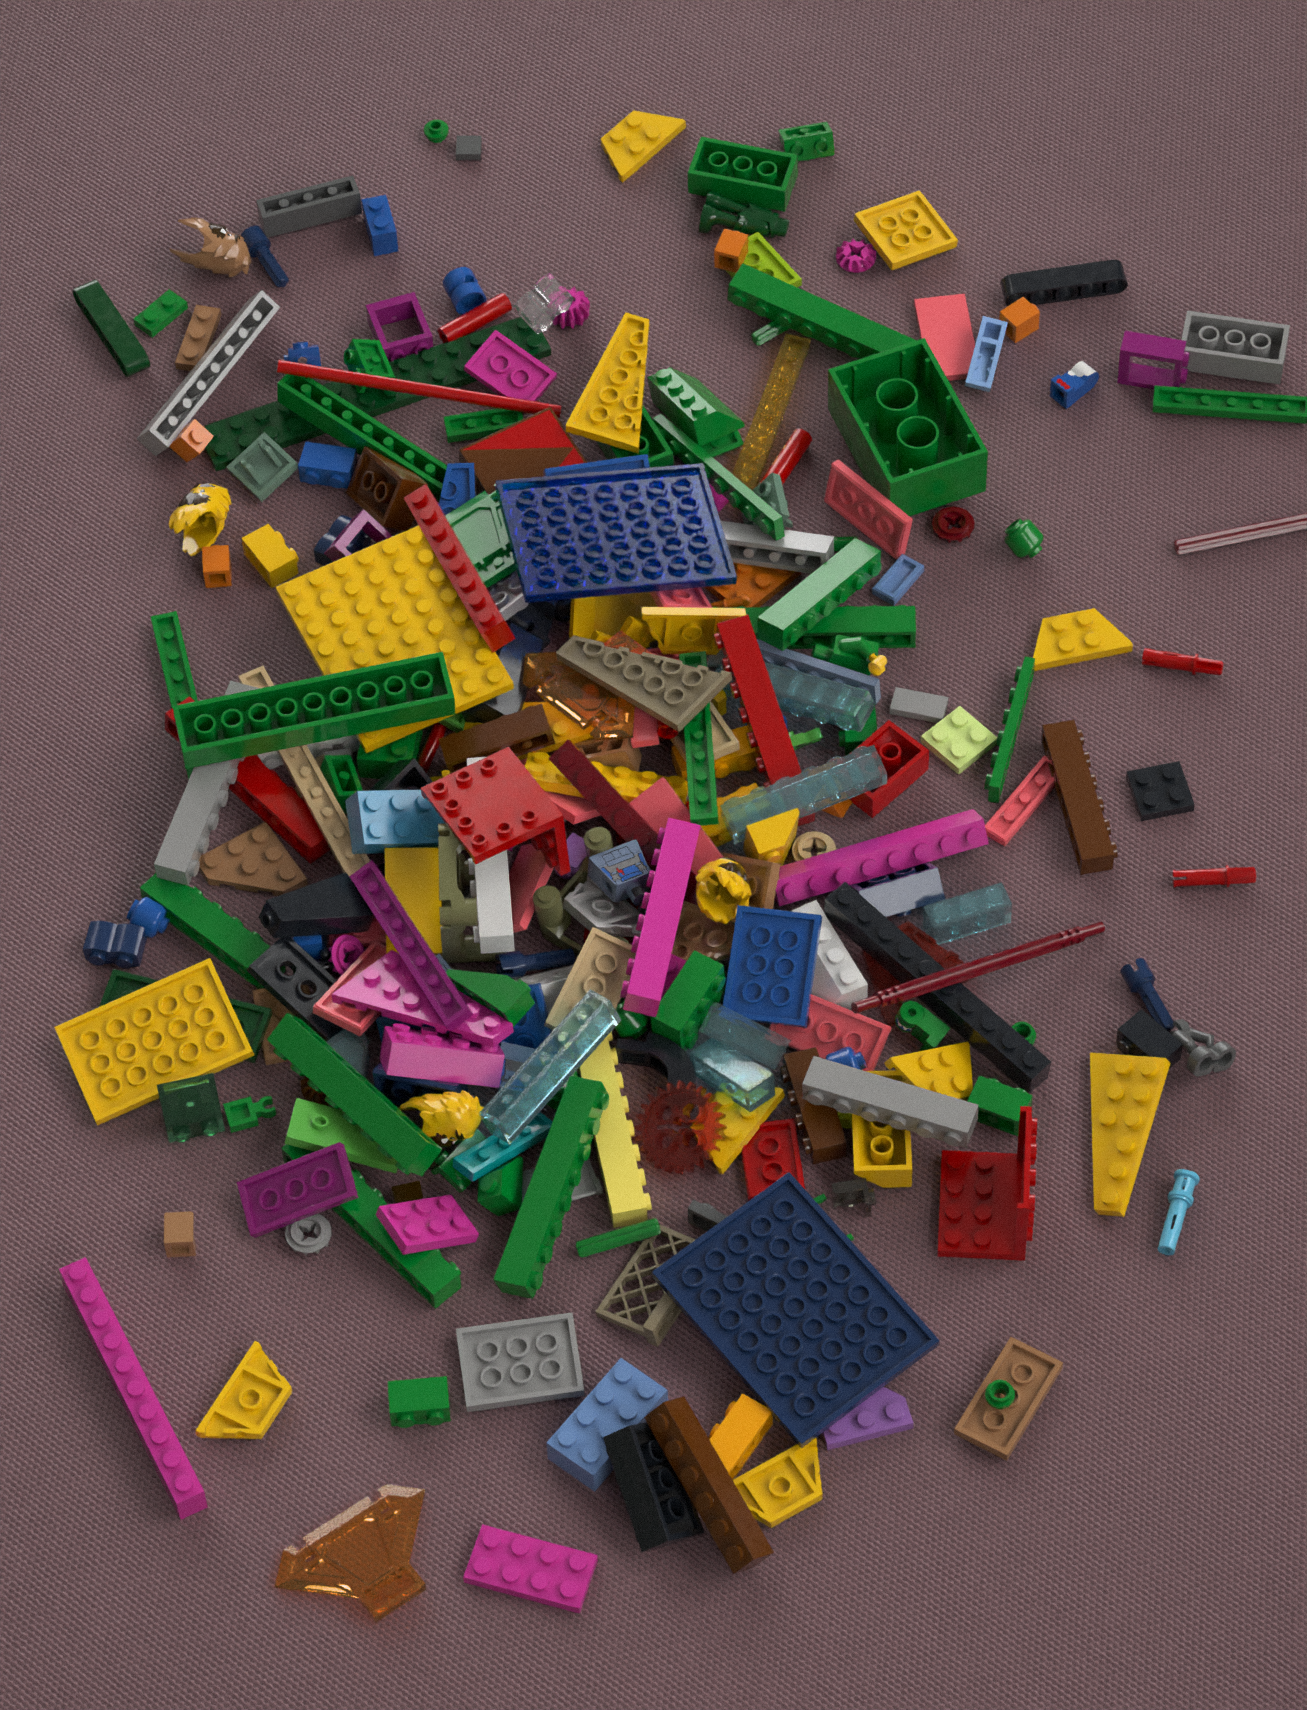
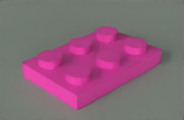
M497 330L490 335L464 366L465 372L497 395L536 402L557 378L556 372Z
M451 1194L379 1206L376 1212L377 1218L403 1255L474 1243L479 1235Z

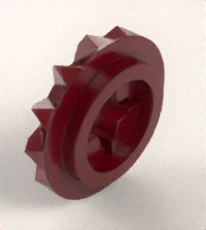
M960 507L943 508L933 518V533L938 534L939 540L944 538L949 543L952 540H957L961 543L963 538H970L972 531H974V518L967 510ZM958 523V529L955 527L949 528V524L954 525Z

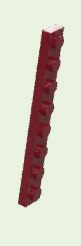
M567 740L548 759L626 842L637 840L647 865L655 871L656 866L651 865L655 848L661 849V844L656 843L658 833L573 742ZM691 869L684 901L698 905L696 899L697 880L695 878L697 875Z

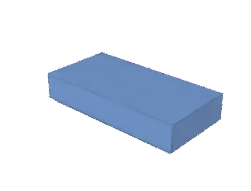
M902 554L872 588V594L895 606L924 572V565Z

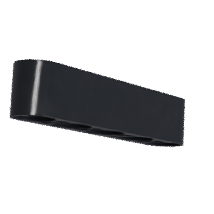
M1106 260L1009 274L1002 278L1000 285L1006 306H1009L1022 297L1034 305L1117 294L1127 288L1128 282L1122 262L1119 260Z

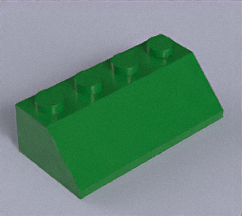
M670 367L661 369L647 377L653 404L699 446L745 427L744 422L697 378Z

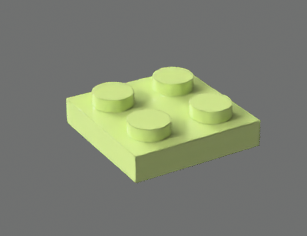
M959 706L921 735V743L959 775L995 747L997 737Z

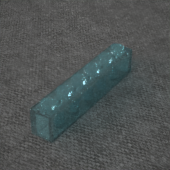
M720 661L715 670L717 673H721L722 670L724 671L722 661ZM764 662L781 710L788 711L797 717L805 716L815 719L822 724H834L844 730L862 731L875 707L868 690ZM732 680L723 688L727 697L732 696L730 683H733Z
M861 746L853 750L849 755L833 757L824 765L808 767L801 774L791 778L788 776L777 780L775 784L766 788L758 787L743 797H732L725 801L723 805H720L721 816L733 843L737 844L744 841L747 825L798 808L800 812L799 818L805 817L887 784V772L875 746Z
M590 989L480 1111L479 1115L491 1134L510 1145L568 1081L569 1077L576 1072L618 1025L621 1019L610 1000Z

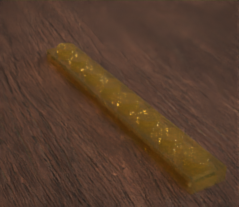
M786 334L732 473L750 490L757 487L810 349L811 339Z

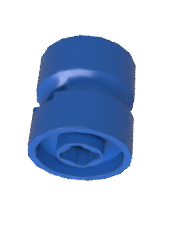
M459 267L453 269L444 277L443 287L458 314L463 315L486 302V296L470 268Z

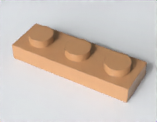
M195 306L175 361L176 369L191 371L210 348L221 318L220 308Z

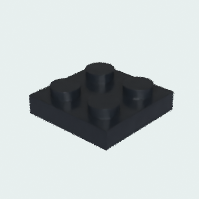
M1180 761L1126 772V779L1141 821L1194 811L1195 804Z

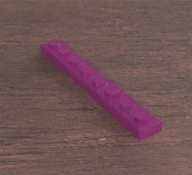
M373 860L349 876L445 1026L452 1031L474 1015Z

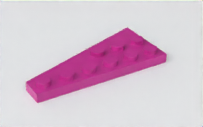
M393 950L332 993L333 1003L342 1005L343 1002L355 1004V1009L366 1011L369 1008L380 1011L383 1017L419 1027H422L424 1024L434 1026L437 1032L444 1034L450 1031L437 1014L400 954ZM459 991L474 1015L451 1032L462 1034V1039L491 1047L496 1046L513 1033V1024Z

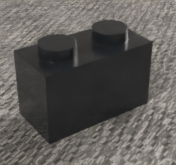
M1142 1009L1117 1029L1116 1044L1124 1055L1167 1058L1170 1062L1169 1069L1181 1059L1183 1044Z

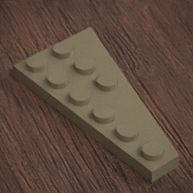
M574 635L556 652L557 660L678 732L732 680L731 672L722 670L721 673L709 671L708 667L698 665L696 668L683 665L680 660L651 653H632L629 648L621 646L619 649L604 646L603 642Z

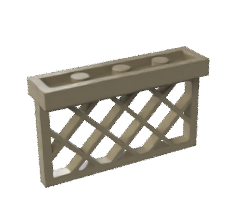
M659 1225L661 1229L660 1235L669 1238L670 1244L654 1248L653 1242L658 1235L644 1239L595 1311L597 1317L646 1337L647 1342L656 1347L660 1345L682 1311L664 1290V1295L660 1300L648 1303L646 1294L661 1290L662 1288L658 1283L643 1286L641 1278L652 1275V1271L662 1265L658 1264L656 1255L673 1251L674 1255H676V1249L686 1247L696 1240L662 1225ZM650 1257L654 1258L655 1266L642 1270L638 1269V1264L641 1260ZM635 1279L639 1280L641 1288L624 1293L623 1286L626 1282ZM643 1295L644 1305L631 1309L628 1308L626 1300ZM623 1301L624 1311L614 1314L607 1311L612 1304ZM648 1311L649 1317L643 1326L632 1322L631 1316Z

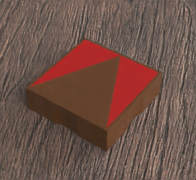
M551 407L459 449V463H474L475 492L477 494L483 491L488 495L497 490L494 484L501 480L535 482L517 539L531 536L553 523L543 470L587 463ZM595 481L593 490L596 494L602 495L603 485L600 481ZM569 485L567 493L572 499H578L581 495V490L576 485Z

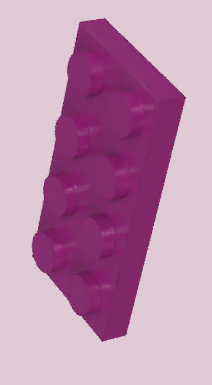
M341 1142L237 1182L250 1236L254 1238L358 1198L346 1149Z

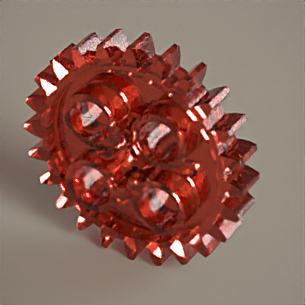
M678 1080L677 1087L667 1082V1091L657 1087L658 1096L654 1097L648 1094L647 1096L651 1103L649 1105L641 1103L640 1105L645 1110V1113L636 1114V1117L642 1120V1124L634 1126V1129L642 1134L637 1136L635 1141L644 1143L639 1148V1151L648 1153L645 1159L649 1162L655 1161L654 1167L658 1169L664 1167V1171L670 1174L675 1168V1172L682 1175L684 1167L688 1172L694 1173V1164L702 1169L705 1168L703 1159L706 1158L713 1161L714 1159L710 1152L712 1150L720 1152L721 1149L716 1145V1142L725 1141V1138L719 1135V1131L727 1129V1126L720 1124L719 1121L724 1119L726 1115L716 1112L721 1108V1103L713 1102L715 1095L712 1093L706 1094L707 1089L703 1086H699L696 1090V1084L693 1082H689L687 1087L685 1082ZM698 1106L699 1114L695 1119L691 1120L690 1112L694 1107ZM671 1107V1116L667 1120H663L664 1110ZM682 1123L689 1127L704 1125L702 1130L681 1128L679 1132L671 1128L657 1130V1126L663 1125L669 1127H681ZM670 1135L671 1143L667 1148L663 1149L662 1140ZM697 1135V1145L690 1148L689 1141L691 1137Z

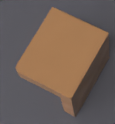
M193 1212L164 1213V1246L167 1257L196 1256Z

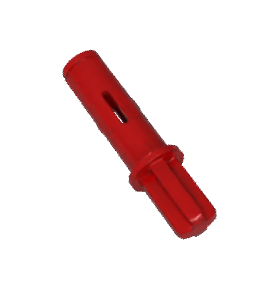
M1144 648L1142 665L1192 672V675H1195L1196 672L1221 675L1224 666L1222 661L1200 658L1199 654L1191 656Z
M1225 865V868L1172 870V877H1186L1183 880H1173V888L1200 885H1226V887H1230V884L1255 883L1256 869L1255 867L1229 868L1228 865Z

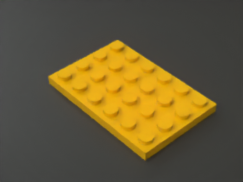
M210 958L54 1027L97 1126L254 1056Z

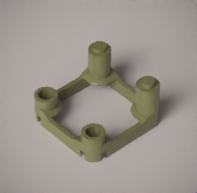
M438 823L439 901H443V907H439L440 925H443L440 926L443 958L447 963L500 962L495 958L497 953L481 954L480 943H474V934L465 935L463 932L466 926H477V898H464L463 896L466 887H470V881L475 880V874L469 875L468 859L461 854L462 850H466L446 823Z
M595 827L586 832L584 844L587 856L579 870L560 892L553 886H542L533 894V903L541 935L562 949H572L575 957H578L583 946L563 935L571 923V914L563 908V902L570 892L575 891V887L579 883L584 884L586 882L589 857L614 848L610 832L602 827ZM614 936L629 944V942L625 938L620 936Z

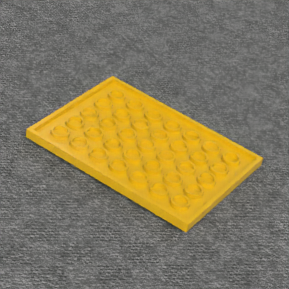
M419 525L275 587L277 595L323 676L443 652L455 698L456 714L514 689L512 679L496 652L491 651L479 633ZM453 715L356 734V737L365 753H368Z

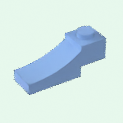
M986 316L982 317L965 386L990 392L1008 322Z

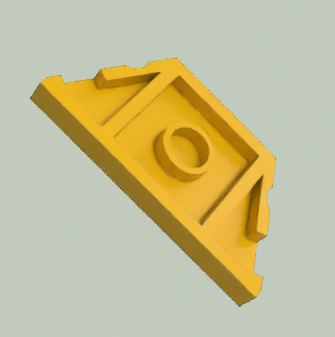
M633 110L601 138V147L605 154L609 156L612 167H615L618 172L619 180L622 183L682 132L686 128V121L679 118Z
M641 607L642 618L648 623L653 638L658 641L662 654L706 651V655H717L721 650H717L713 634L716 633L717 623L746 615L745 608Z
M1095 608L1043 618L1033 658H1035V671L1132 652L1133 644Z
M969 1042L890 1057L884 1062L889 1070L894 1067L905 1078L903 1082L964 1101L968 1100L973 1090Z
M722 1085L690 1124L692 1135L697 1142H700L703 1151L707 1157L711 1158L719 1174H724L739 1155L743 1146L747 1145L760 1128L759 1126L766 1121L785 1097L784 1089Z
M254 1341L195 1430L198 1437L262 1439L292 1393L291 1385L284 1376L280 1375L278 1368L266 1356L259 1342Z
M817 1438L813 1439L803 1448H800L797 1444L733 1480L756 1520L772 1528L822 1500Z

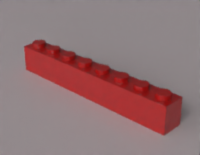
M425 484L405 496V502L491 651L495 652L516 639L428 486Z
M748 615L717 623L716 633L713 634L717 650L722 649L725 658H722L721 661L724 671L731 672L733 683H730L731 693L734 699H739L741 707L738 708L741 722L742 724L747 723L750 731L746 733L750 748L756 749L758 755L755 758L756 767L759 774L764 773L766 782L763 783L767 798L772 797L775 807H772V814L775 816L798 808L800 812L798 826L814 822L816 813Z
M189 696L178 705L195 701ZM172 708L165 713V730L179 742ZM258 755L245 757L244 761L239 762L236 781L229 786V789L310 864L331 850L305 801L298 796L293 787H288L274 770L268 769Z

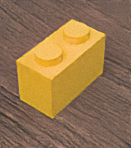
M269 524L241 538L244 555L271 588L298 574L297 562H299L297 553L293 548L289 549L285 545V540L279 531L275 532Z

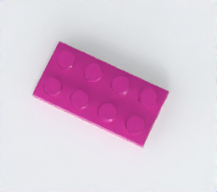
M482 1524L463 1579L464 1583L580 1614L598 1557L592 1553Z

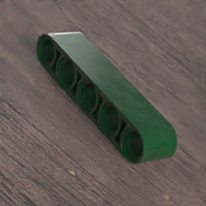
M96 279L72 289L78 307L125 377L151 367L144 348Z

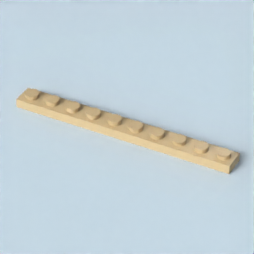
M264 666L238 676L240 683L257 688L274 686ZM302 745L278 750L277 752L343 873L346 872L351 876L370 862L367 854H352L348 819L308 746Z

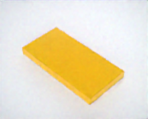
M385 848V879L435 956L439 953L442 956L440 930L442 925H440L439 907H442V901H439V849ZM386 934V954L391 950L398 953Z

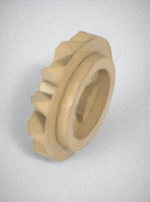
M815 831L804 833L793 843L792 854L794 861L813 857L810 853L813 845H816L817 855L836 850V845L832 838L824 833Z

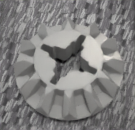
M315 1214L287 1225L285 1230L287 1244L292 1247L295 1253L297 1251L302 1252L305 1256L313 1252L318 1254L320 1249L328 1247V1242L332 1237L331 1225L320 1214ZM311 1230H314L315 1238L308 1237L305 1240L303 1232L309 1233Z

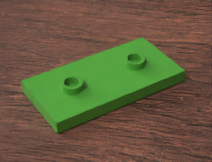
M296 1098L284 1144L315 1152L341 1142L345 1146L349 1161L392 1173L397 1172L398 1168L395 1166L397 1161L393 1157L390 1159L377 1149L379 1144L375 1140L371 1142L359 1132L362 1128L358 1124L355 1126L343 1118V1110Z

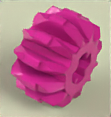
M563 287L561 292L554 290L553 296L548 298L547 315L553 322V325L560 324L562 330L566 326H570L573 329L575 324L582 326L584 320L588 319L590 302L585 297L583 291L577 292L575 287L571 290Z

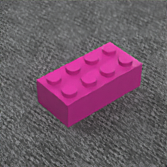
M393 1024V1027L385 1026L379 1059L386 1075L499 1088L505 1055L499 1043L491 1047L462 1039V1034L451 1031L444 1034L437 1032L435 1028L422 1027L421 1030L410 1029L405 1024Z

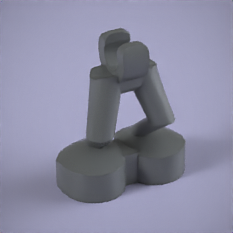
M1184 1019L1173 1021V1025L1178 1030L1170 1031V1034L1187 1049L1190 1055L1187 1061V1069L1196 1077L1203 1076L1211 1071L1220 1072L1231 1067L1236 1056V1050L1225 1041L1214 1045V1035L1191 1028ZM1195 1041L1205 1043L1206 1046L1197 1047Z

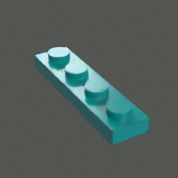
M535 1109L453 1158V1167L473 1182L547 1138L553 1121Z

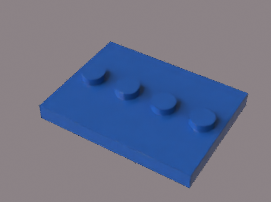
M738 905L721 1015L723 1018L807 1027L822 916Z

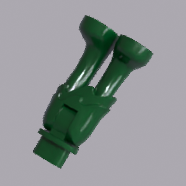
M709 191L700 218L699 233L708 234L714 225H724L733 228V231L748 235L759 232L763 237H768L769 234L770 238H774L775 235L786 237L790 220L779 218L780 214L773 213L771 210L756 204L742 205L721 196L718 192ZM726 212L737 214L738 216H734Z

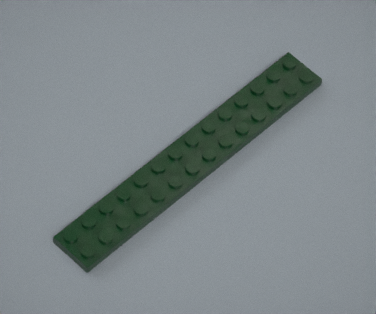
M529 313L460 337L449 343L445 342L428 350L419 351L417 355L413 353L405 356V358L390 361L389 364L395 379L459 388L478 381L464 371V366L495 330L537 360L551 356V347L533 314ZM329 382L323 385L371 417L430 398L369 387L366 388L364 393H358L355 385L339 382ZM278 400L203 426L214 436L204 449L216 472L225 469L264 432L282 449L326 434L315 425L280 404Z

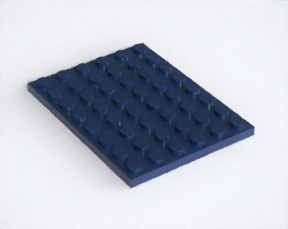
M790 1172L652 1271L654 1280L760 1402L772 1412L773 1417L800 1448H803L939 1346L940 1340Z

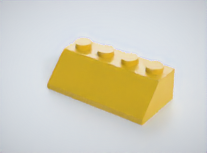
M897 1070L867 1071L900 1082L905 1080ZM852 1114L854 1174L882 1188L912 1187L911 1132L905 1129H895L882 1122L868 1121L862 1116Z

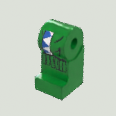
M915 1001L905 1002L895 1016V1024L899 1030L909 1032L923 1044L920 1051L936 1048L951 1029Z

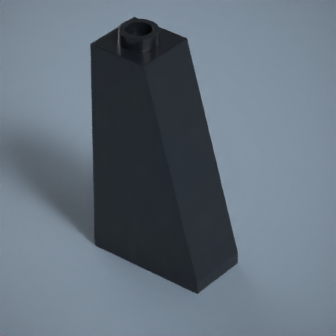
M345 872L266 900L258 918L273 938L365 932L369 930L375 915L349 875Z

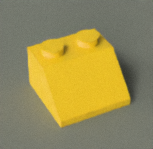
M798 808L747 825L743 847L746 857L781 864L780 866H783L796 838L800 814Z

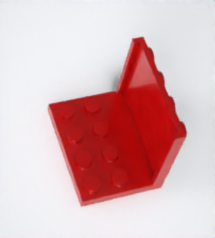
M509 747L421 787L423 798L430 802L470 854L475 865L531 839L533 847L537 851L541 850L550 868L554 867L560 876L571 872L563 814Z
M1020 1106L1017 1153L942 1150L937 1257L1025 1261L1026 1242L1032 1241L1035 1212V1194H1030V1186L1035 1187L1036 1169H1030V1165H1034L1036 1161L1037 1118H1032L1031 1106Z

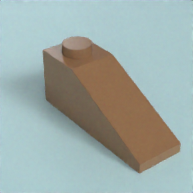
M630 732L574 744L590 762H600L610 767L624 766L630 770L639 771L642 754L638 748H632Z

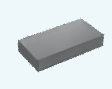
M896 687L890 705V714L938 723L945 717L949 697Z

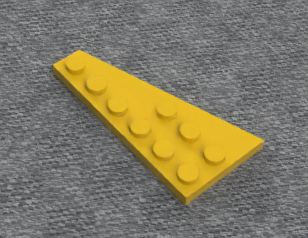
M1090 1053L1094 1210L1098 1215L1125 1216L1170 1067V1062L1167 1058Z

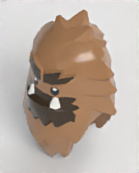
M192 217L191 219L178 220V222L199 230L204 236V244L199 253L192 254L170 248V251L179 257L181 262L194 265L198 269L212 270L214 274H228L229 277L236 276L241 271L248 274L251 258L243 237L230 233L224 225L209 223L202 218Z

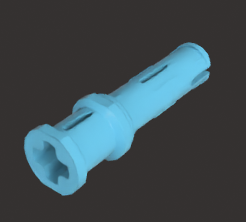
M1178 1169L1174 1172L1175 1183L1173 1190L1168 1193L1167 1197L1170 1206L1158 1245V1251L1164 1255H1174L1186 1210L1194 1202L1192 1194L1194 1187L1199 1183L1200 1177L1193 1171Z

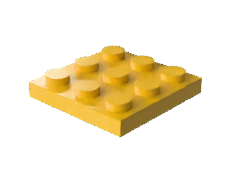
M920 190L854 214V222L891 271L957 247L958 239Z

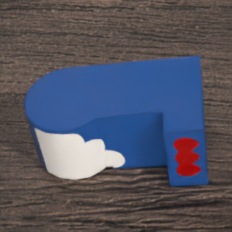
M1080 361L1064 375L1060 376L1058 374L1051 379L1050 397L1067 409L1095 386L1099 379V373L1084 361ZM1060 392L1064 393V398L1061 397Z

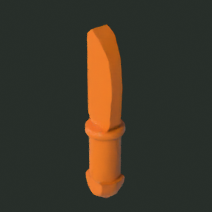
M742 594L732 599L710 603V605L719 608L747 607L751 604L752 598L747 594Z

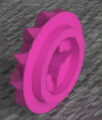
M853 238L851 242L843 241L842 246L837 247L836 262L846 271L854 273L863 272L870 269L876 261V251L873 249L872 244H866L864 239L859 242ZM852 252H854V253H856V254H857V253H860V256H859V257H858L857 255L851 256V253H852Z
M342 935L332 940L333 946L328 949L332 956L328 961L333 962V971L338 972L340 977L365 951L362 943L352 935ZM350 952L347 958L348 962L344 963V953Z

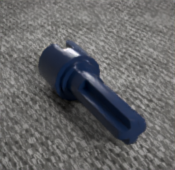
M255 225L245 229L240 236L244 238L250 257L259 260L277 288H284L289 282V278L269 250L271 242L259 226Z
M572 949L523 955L517 950L497 953L495 955V958L500 961L496 965L497 974L508 975L512 979L523 978L528 971L568 966L575 962V955Z
M1136 959L1135 963L1138 967L1136 971L1133 970L1130 964L1123 966L1120 973L1130 991L1139 994L1151 1017L1165 1030L1170 1032L1175 1027L1173 1020L1153 986L1155 976L1145 959Z

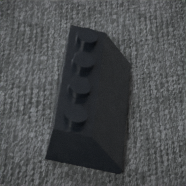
M507 622L516 639L495 652L512 679L514 689L462 711L465 722L483 724L498 719L503 715H510L521 711L545 646L543 640L514 623Z
M647 1422L629 1425L603 1437L606 1451L610 1457L616 1481L620 1487L626 1511L630 1516L641 1552L662 1548L704 1533L697 1509Z

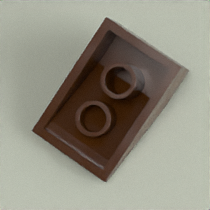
M364 446L346 494L383 527L407 531L410 529L415 517L405 502L404 497L425 484L428 486V484L409 469L372 448Z

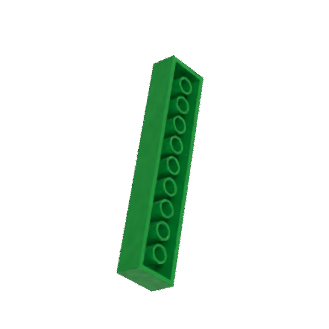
M443 652L172 706L185 769L456 714L455 698Z

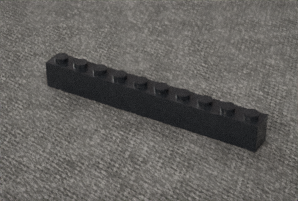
M846 882L825 899L824 913L826 917L900 983L945 970ZM961 982L917 996V998L1027 1093L1030 1094L1048 1078L1051 1061Z

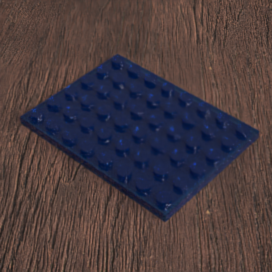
M703 463L496 480L495 489L525 603L736 584L737 574Z

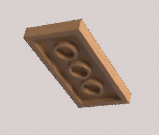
M1010 1337L956 1425L954 1435L1007 1461L1061 1372L1063 1362ZM995 1380H1005L1014 1388V1402L1005 1409L993 1408L985 1399L987 1386ZM998 1393V1394L995 1395V1397H997V1398H1004V1397H1005V1396H1004L1003 1394H1001V1393Z

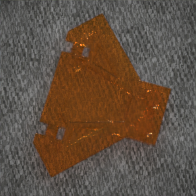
M621 630L604 643V646L619 649L620 646L629 648L632 653H651ZM556 652L525 654L523 684L529 689L538 685L540 689L536 692L537 695L584 730L592 726L594 729L590 735L596 740L633 738L635 706L557 660Z
M385 1484L377 1489L381 1497L374 1502L365 1497L304 1536L302 1539L306 1545L301 1549L296 1550L292 1545L288 1546L282 1552L275 1588L358 1598L375 1622L392 1613L427 1590L424 1581L410 1565L426 1490ZM385 1508H390V1510H388L384 1514L381 1513V1511ZM314 1555L315 1558L306 1563L305 1560Z

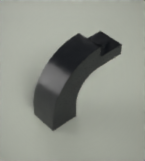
M649 1032L646 1042L634 1038L618 1039L616 1046L618 1063L645 1066L659 1071L667 1081L665 1092L666 1109L694 1112L696 1104V1074L692 1061L678 1044L664 1036Z

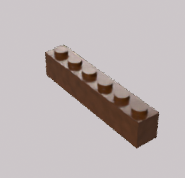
M1075 720L1042 725L1041 743L1045 756H1047L1048 760H1052V764L1049 763L1048 766L1051 776H1054V787L1080 875L1112 870L1114 858L1118 857L1117 846L1115 842L1110 841V823L1108 819H1104L1102 814L1104 812V803L1102 797H1097L1096 794L1097 780L1095 774H1090L1091 761L1088 751L1084 752L1082 747L1084 745L1082 730H1077Z
M685 1396L665 1401L644 1417L733 1574L754 1568L772 1555L774 1551Z

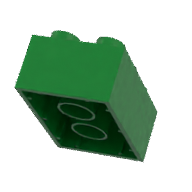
M925 338L828 369V411L867 483L908 516L986 491L988 451Z

